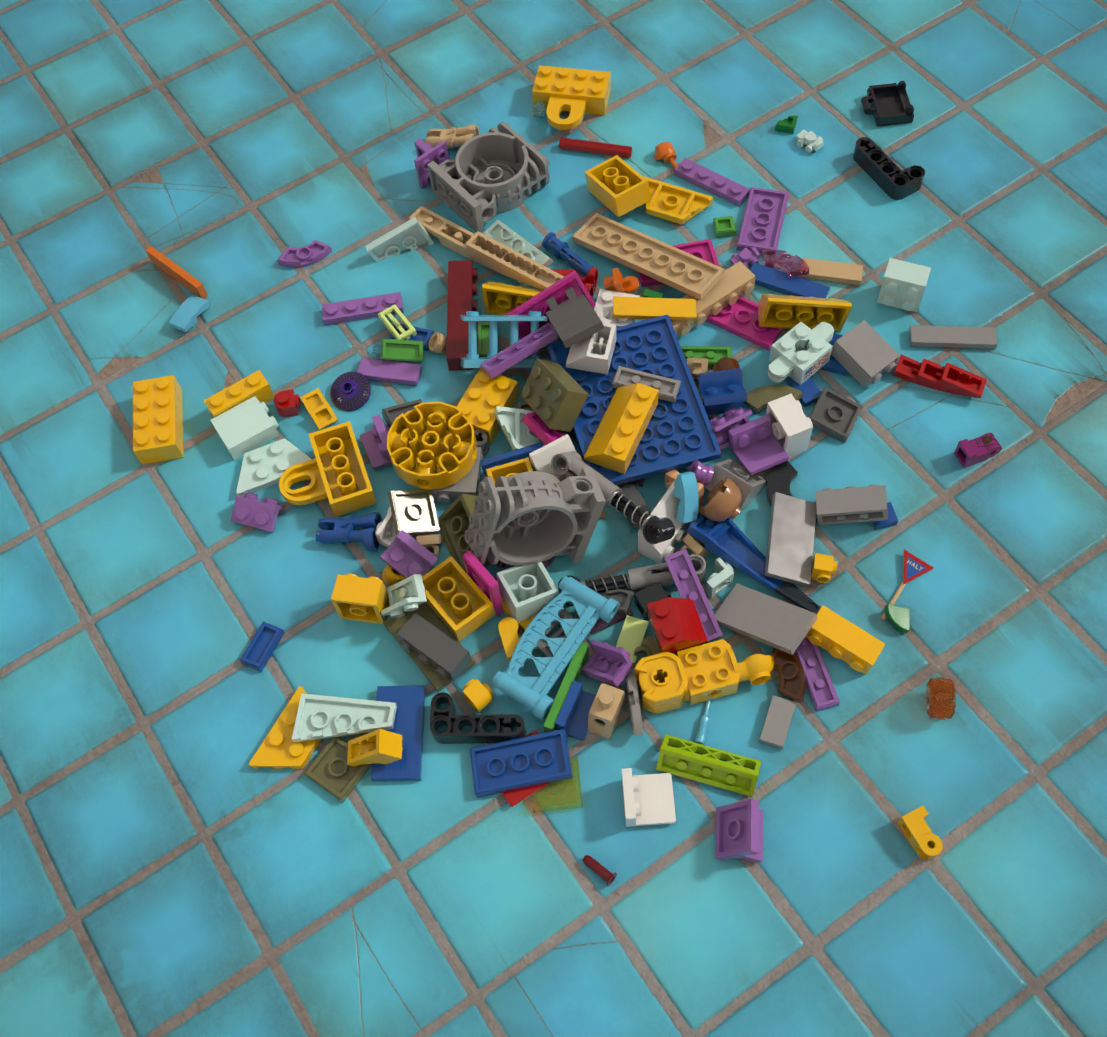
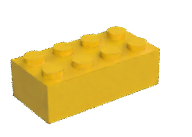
M174 375L133 382V452L142 465L184 458L182 388Z

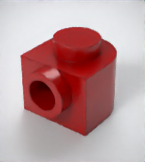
M293 389L278 392L274 396L273 403L280 416L292 417L299 415L298 407L301 406L299 394L295 395Z

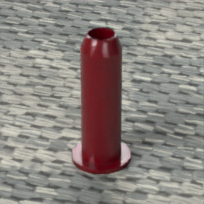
M589 855L583 858V863L605 880L607 886L612 884L617 873H611Z

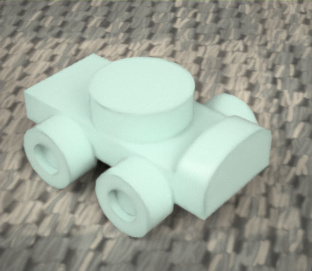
M802 130L796 135V139H798L796 142L797 146L802 147L806 144L805 150L808 153H811L813 150L818 151L824 146L823 138L817 137L813 131L807 132Z

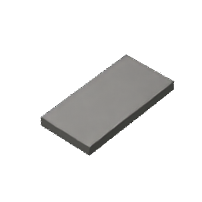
M778 492L772 495L764 576L808 587L811 584L816 503Z
M740 584L734 586L714 614L718 625L791 655L796 651L817 620L816 613Z

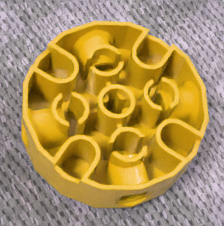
M423 402L414 406V409L405 414L402 413L394 420L387 434V450L397 475L408 485L424 490H439L458 483L471 471L477 458V441L471 422L456 406L443 402Z

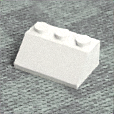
M674 482L650 514L659 518H669L675 526L674 536L664 542L650 544L645 540L643 530H638V553L658 564L663 563L664 557L673 554L675 544L682 541L686 535L685 530L694 522L681 523L676 521L677 506L680 503V499L673 496Z

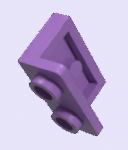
M245 492V495L236 496L231 521L273 532L279 510H284V505L278 504L276 499L265 497V500L258 499L257 494Z
M592 640L590 645L595 653L581 668L584 676L618 687L634 668L629 658L630 654L622 647L617 648L610 646L606 642L601 643Z

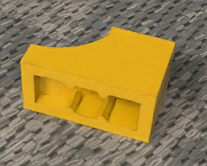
M378 729L348 741L347 765L354 767L364 764L387 765L402 759V735Z

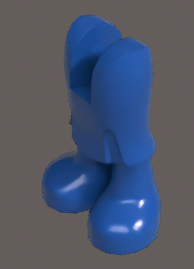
M372 512L360 517L319 519L318 527L322 530L317 531L316 541L321 543L362 542L368 551L377 552L379 542L375 535L377 525L382 522L381 514L379 512ZM356 528H366L363 530H356Z

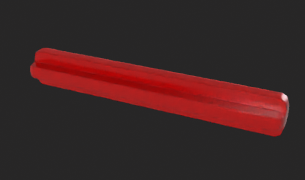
M561 137L559 141V148L611 156L618 155L619 157L631 158L632 156L631 146Z

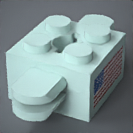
M800 322L771 346L769 358L771 363L768 366L767 372L769 379L780 383L789 376L799 385L804 383L829 362L833 347L829 344L834 334L833 326L827 322H821L811 330L804 323Z

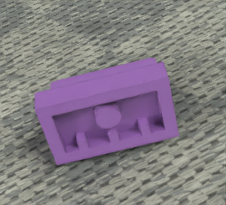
M768 414L728 430L730 450L750 475L789 460L788 453L773 436L772 419Z

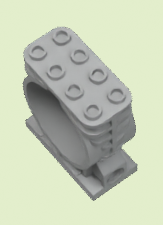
M504 122L498 124V130L491 128L489 133L477 135L466 141L458 150L455 160H445L439 165L434 161L427 164L433 193L475 232L479 231L482 233L485 231L484 223L494 218L496 214L515 209L532 194V190L538 191L541 187L540 184L545 186L549 183V161L547 157L540 154L532 144L526 142L520 134H517L509 124Z
M583 467L580 476L567 477L561 482L552 474L540 471L522 472L507 478L505 476H498L495 485L492 477H484L483 481L479 483L478 498L474 500V511L469 518L470 524L468 530L465 531L466 543H469L472 554L482 565H484L486 557L491 565L497 564L498 560L506 564L521 566L536 564L556 555H570L572 563H581L606 500L591 467Z

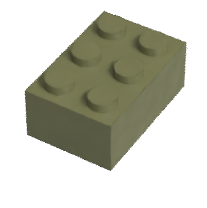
M537 358L520 396L550 429L571 432L589 394L558 362Z

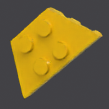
M644 177L648 180L651 200L645 203L646 214L683 225L713 203L712 196Z
M298 687L248 765L251 768L272 767V769H283L289 767L291 769H303L322 739L294 743L291 740L301 693L307 694L303 687Z

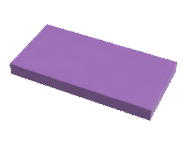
M755 187L750 188L736 250L742 251L744 248L749 250L755 247L760 254L776 256L789 192Z

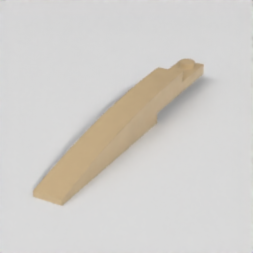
M420 206L409 217V220L416 217L429 234L439 239L441 245L491 270L534 288L545 290L564 277L479 231L474 234L423 206Z

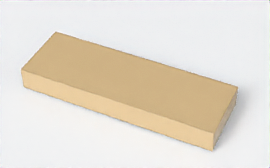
M802 258L800 278L861 285L863 265Z

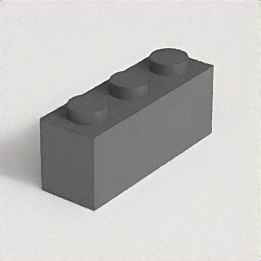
M416 612L397 632L400 640L399 645L409 653L413 651L417 654L418 660L424 665L428 666L430 664L433 666L435 672L443 679L448 677L454 682L472 661L469 651Z

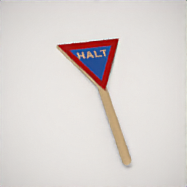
M903 550V581L889 604H895L908 582L929 572L934 567L908 551ZM885 611L881 616L882 620L886 619Z

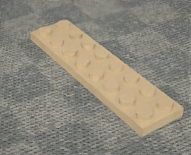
M598 213L592 216L572 236L574 243L699 300H702L725 275V269Z

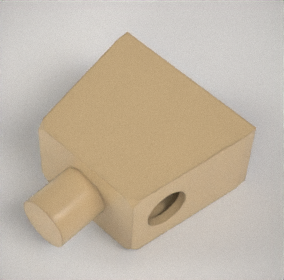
M601 683L589 711L588 732L609 740L611 739L627 699L623 690ZM600 719L605 724H600L597 722V720Z

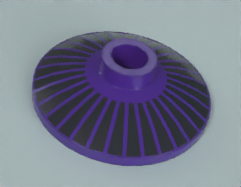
M347 372L340 375L333 382L330 390L333 403L344 411H354L361 408L367 403L371 395L370 382L363 374L358 372ZM349 386H351V389L349 391H345Z

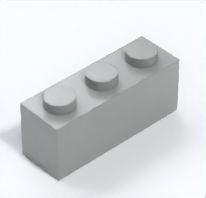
M873 484L868 487L857 488L850 486L845 489L826 488L822 491H816V509L819 525L888 520L886 486Z

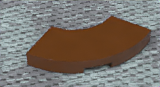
M774 648L770 656L774 657V667H776L780 677L778 693L801 704L806 688V677L802 663L795 652L791 655Z

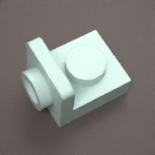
M720 557L715 560L714 569L716 572L707 579L706 593L711 598L733 583L734 570L728 562H724Z

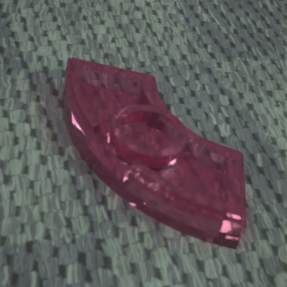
M782 250L762 251L764 266L780 269L788 277L809 274L807 263L797 255L794 257Z

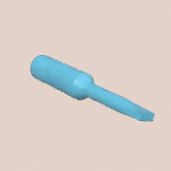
M711 699L706 701L704 713L700 717L695 743L702 745L705 743L709 724L708 713Z

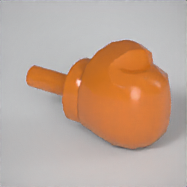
M662 142L655 147L654 157L656 160L662 159L665 164L671 163L674 169L678 166L675 162L677 155L670 142Z

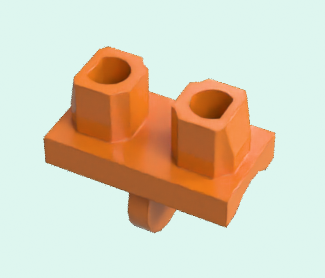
M619 268L612 269L613 276L603 278L605 290L629 294L635 293L639 287V281L636 277L626 276L623 278Z

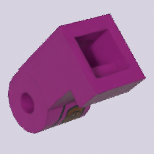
M986 433L970 441L968 439L959 441L954 454L963 468H967L997 455L1002 450V447L993 433Z

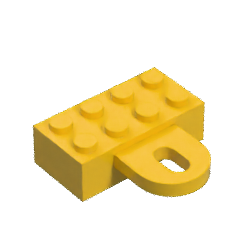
M539 65L532 89L533 108L547 109L548 123L559 130H569L577 127L583 121L585 113L605 115L611 92V72ZM562 111L570 112L568 118H559Z
M350 421L308 434L315 459L289 467L284 471L279 480L280 492L287 502L293 505H306L328 498L335 517L377 504ZM311 480L308 486L296 490L290 489V486L294 483Z

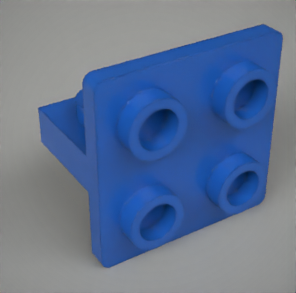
M740 368L700 373L698 375L700 398L707 415L722 413L733 407L735 409L743 407L744 409L743 401H747V392L742 385V371Z

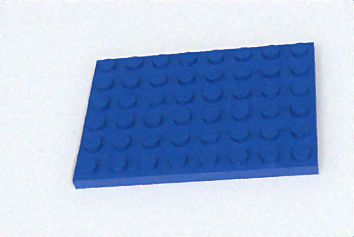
M668 314L616 327V343L608 374L566 368L570 347L565 348L562 341L547 345L551 361L558 362L589 394L573 426L582 457H584L617 388L612 387V383L618 366L681 381L675 403L658 399V405L625 474L584 460L587 465L615 485L688 467L694 460L703 463L721 458L722 452Z

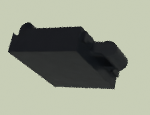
M900 81L898 85L896 83L873 85L867 89V97L861 99V104L865 114L874 115L877 127L913 122L914 107L910 104L905 89V81Z

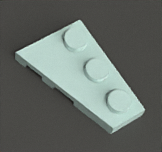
M414 217L365 247L370 256L378 262L400 254V251L406 249L413 251L418 249L419 245L427 243L429 246L435 243L418 219Z

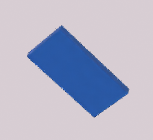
M424 685L377 686L376 701L397 704L393 729L386 731L402 735L403 750L402 759L387 765L372 764V781H421L426 689Z
M565 729L470 748L474 790L477 798L573 778Z

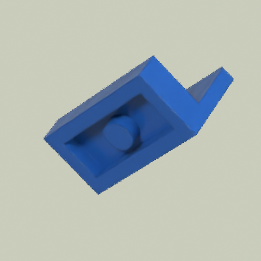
M573 680L555 722L556 730L565 729L567 736L583 741L587 734L588 715L596 697L594 694L583 691L582 683Z

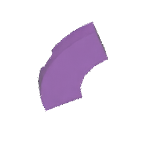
M314 240L305 247H287L277 261L279 265L284 267H306L323 260L332 252L331 246Z

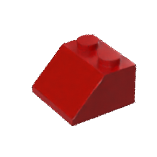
M668 597L647 604L648 617L660 652L666 651L675 654L677 651L708 643L692 599Z

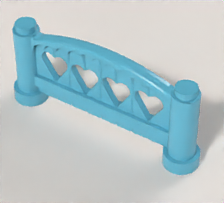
M564 576L559 584V588L562 589L561 593L553 598L525 629L515 647L507 671H498L492 680L497 689L533 711V715L541 721L548 715L554 699L547 694L599 618L609 623L620 606V603L613 598L607 599L574 578ZM570 602L574 605L580 619H561L558 613L564 610L566 603ZM557 621L561 624L567 638H548L545 636V632L551 629L552 622ZM544 640L548 643L553 657H534L532 651L538 648L537 644L539 641ZM526 660H533L540 677H522L518 672L521 668H524Z

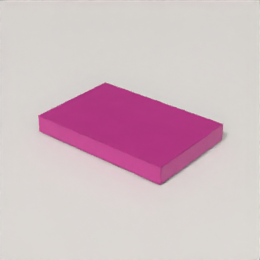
M469 550L463 554L466 572L493 603L495 616L499 617L504 613L498 582Z

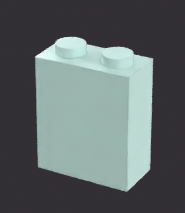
M256 396L210 420L234 461L244 456V453L255 450L279 436L276 430L279 427L277 421L273 416H268L269 410L264 401L260 403Z

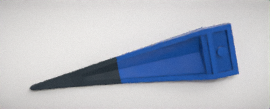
M702 515L689 525L687 533L704 543V548L799 607L816 614L821 607L793 583L764 576L766 557L730 518L723 522H714Z

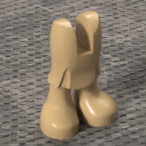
M473 124L460 128L429 129L426 134L425 143H429L432 148L442 141L446 142L447 148L461 147L469 139L480 135L479 127Z

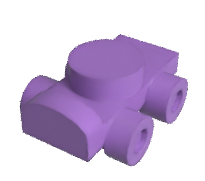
M755 247L749 250L744 248L740 254L734 253L731 256L730 263L734 265L741 261L749 268L747 264L759 263L757 259L760 258V253Z

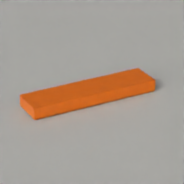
M150 246L145 250L155 266L197 297L203 299L207 297V292L199 280L154 247Z

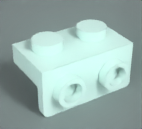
M414 574L388 587L387 593L390 606L381 610V614L391 615V618L402 617L405 615L404 612L417 610L418 605L426 602L425 587L421 574Z

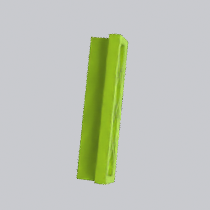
M666 734L660 748L656 770L753 797L761 761Z

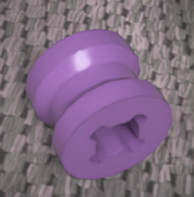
M694 460L688 472L695 473L697 482L706 487L713 477L714 469L711 465L707 464L704 466L700 461Z

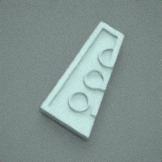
M497 220L484 232L486 236L545 267H548L553 262L551 258L500 220ZM519 282L521 286H523V287H526V286H527V284H524V283H522V282Z
M301 693L291 740L294 743L367 733L378 729H393L397 704L393 702Z

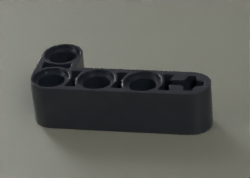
M862 137L856 141L853 154L854 161L890 198L901 200L921 189L925 176L924 168L913 165L901 170L870 138Z
M440 692L432 698L430 730L438 743L488 744L526 736L524 720L519 715H455V705L448 693ZM442 703L449 704L445 710L438 709ZM493 725L496 727L495 731L491 733L485 732L488 726ZM464 726L472 727L468 733L460 732ZM513 726H518L516 732H511ZM439 727H448L444 733H437Z

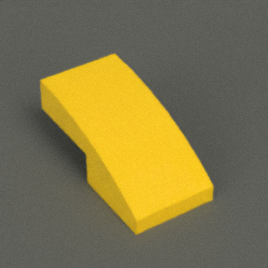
M319 388L300 397L319 430L338 421Z

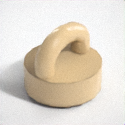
M435 332L430 337L429 350L437 354H446V336Z

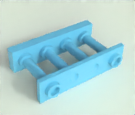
M466 311V315H461V320L468 321V354H466V357H461V366L463 368H481L480 364L498 354V321H510L511 346L518 341V321H531L532 333L539 329V321H547V316L541 315V311H529V315H479L478 311ZM477 321H489V354H487V357H479V354H477ZM538 351L521 360L518 365L510 368H532L537 358L547 359L541 357Z

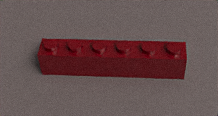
M472 260L448 261L446 360L449 371L474 370V368H463L461 366V357H466V354H468V321H462L461 315H466V311H478L477 299L474 300V296H478L477 284H474V280H478L477 268H473Z

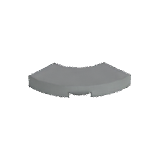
M631 670L625 677L631 726L634 735H643L636 676L634 670Z

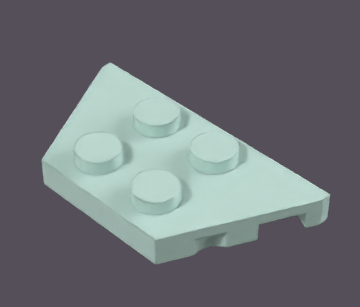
M496 406L494 413L512 450L542 442L522 422L525 414L534 411ZM560 430L564 435L568 434V431Z
M285 438L244 453L236 493L238 496L245 495V492L255 493L279 484L280 477L285 470L293 465L312 459Z

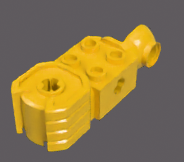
M724 639L677 651V656L665 651L643 657L636 664L634 672L636 682L639 684L640 696L643 700V709L652 714H659L678 709L687 701L694 705L709 699L712 700L737 693L739 683L749 680L751 685L766 683L771 679L770 673L773 670L775 660L770 655L755 654L745 658L743 662L737 663L731 645Z

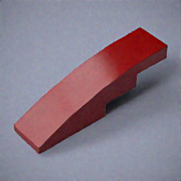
M902 354L898 358L897 366L892 374L934 390L974 398H981L987 381L985 378L948 362L943 367L925 358L920 363Z

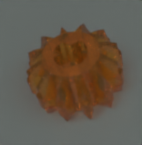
M944 677L929 679L926 690V707L930 718L945 720L953 717L956 707L955 684L951 679H944Z

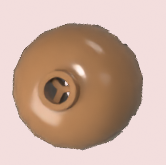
M726 477L725 481L722 479L706 496L707 504L701 503L698 508V512L710 521L723 522L729 517L734 519L741 511L739 505L742 501V494L739 487L730 478Z

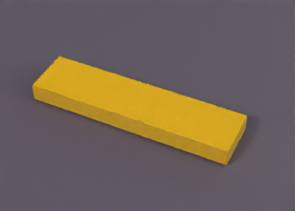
M613 296V318L648 320L667 314L670 320L696 321L697 318L696 299Z

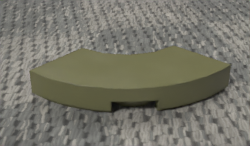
M767 385L748 392L747 401H743V403L759 413L767 408L768 402L792 394L795 400L799 401L803 397V392L786 385Z

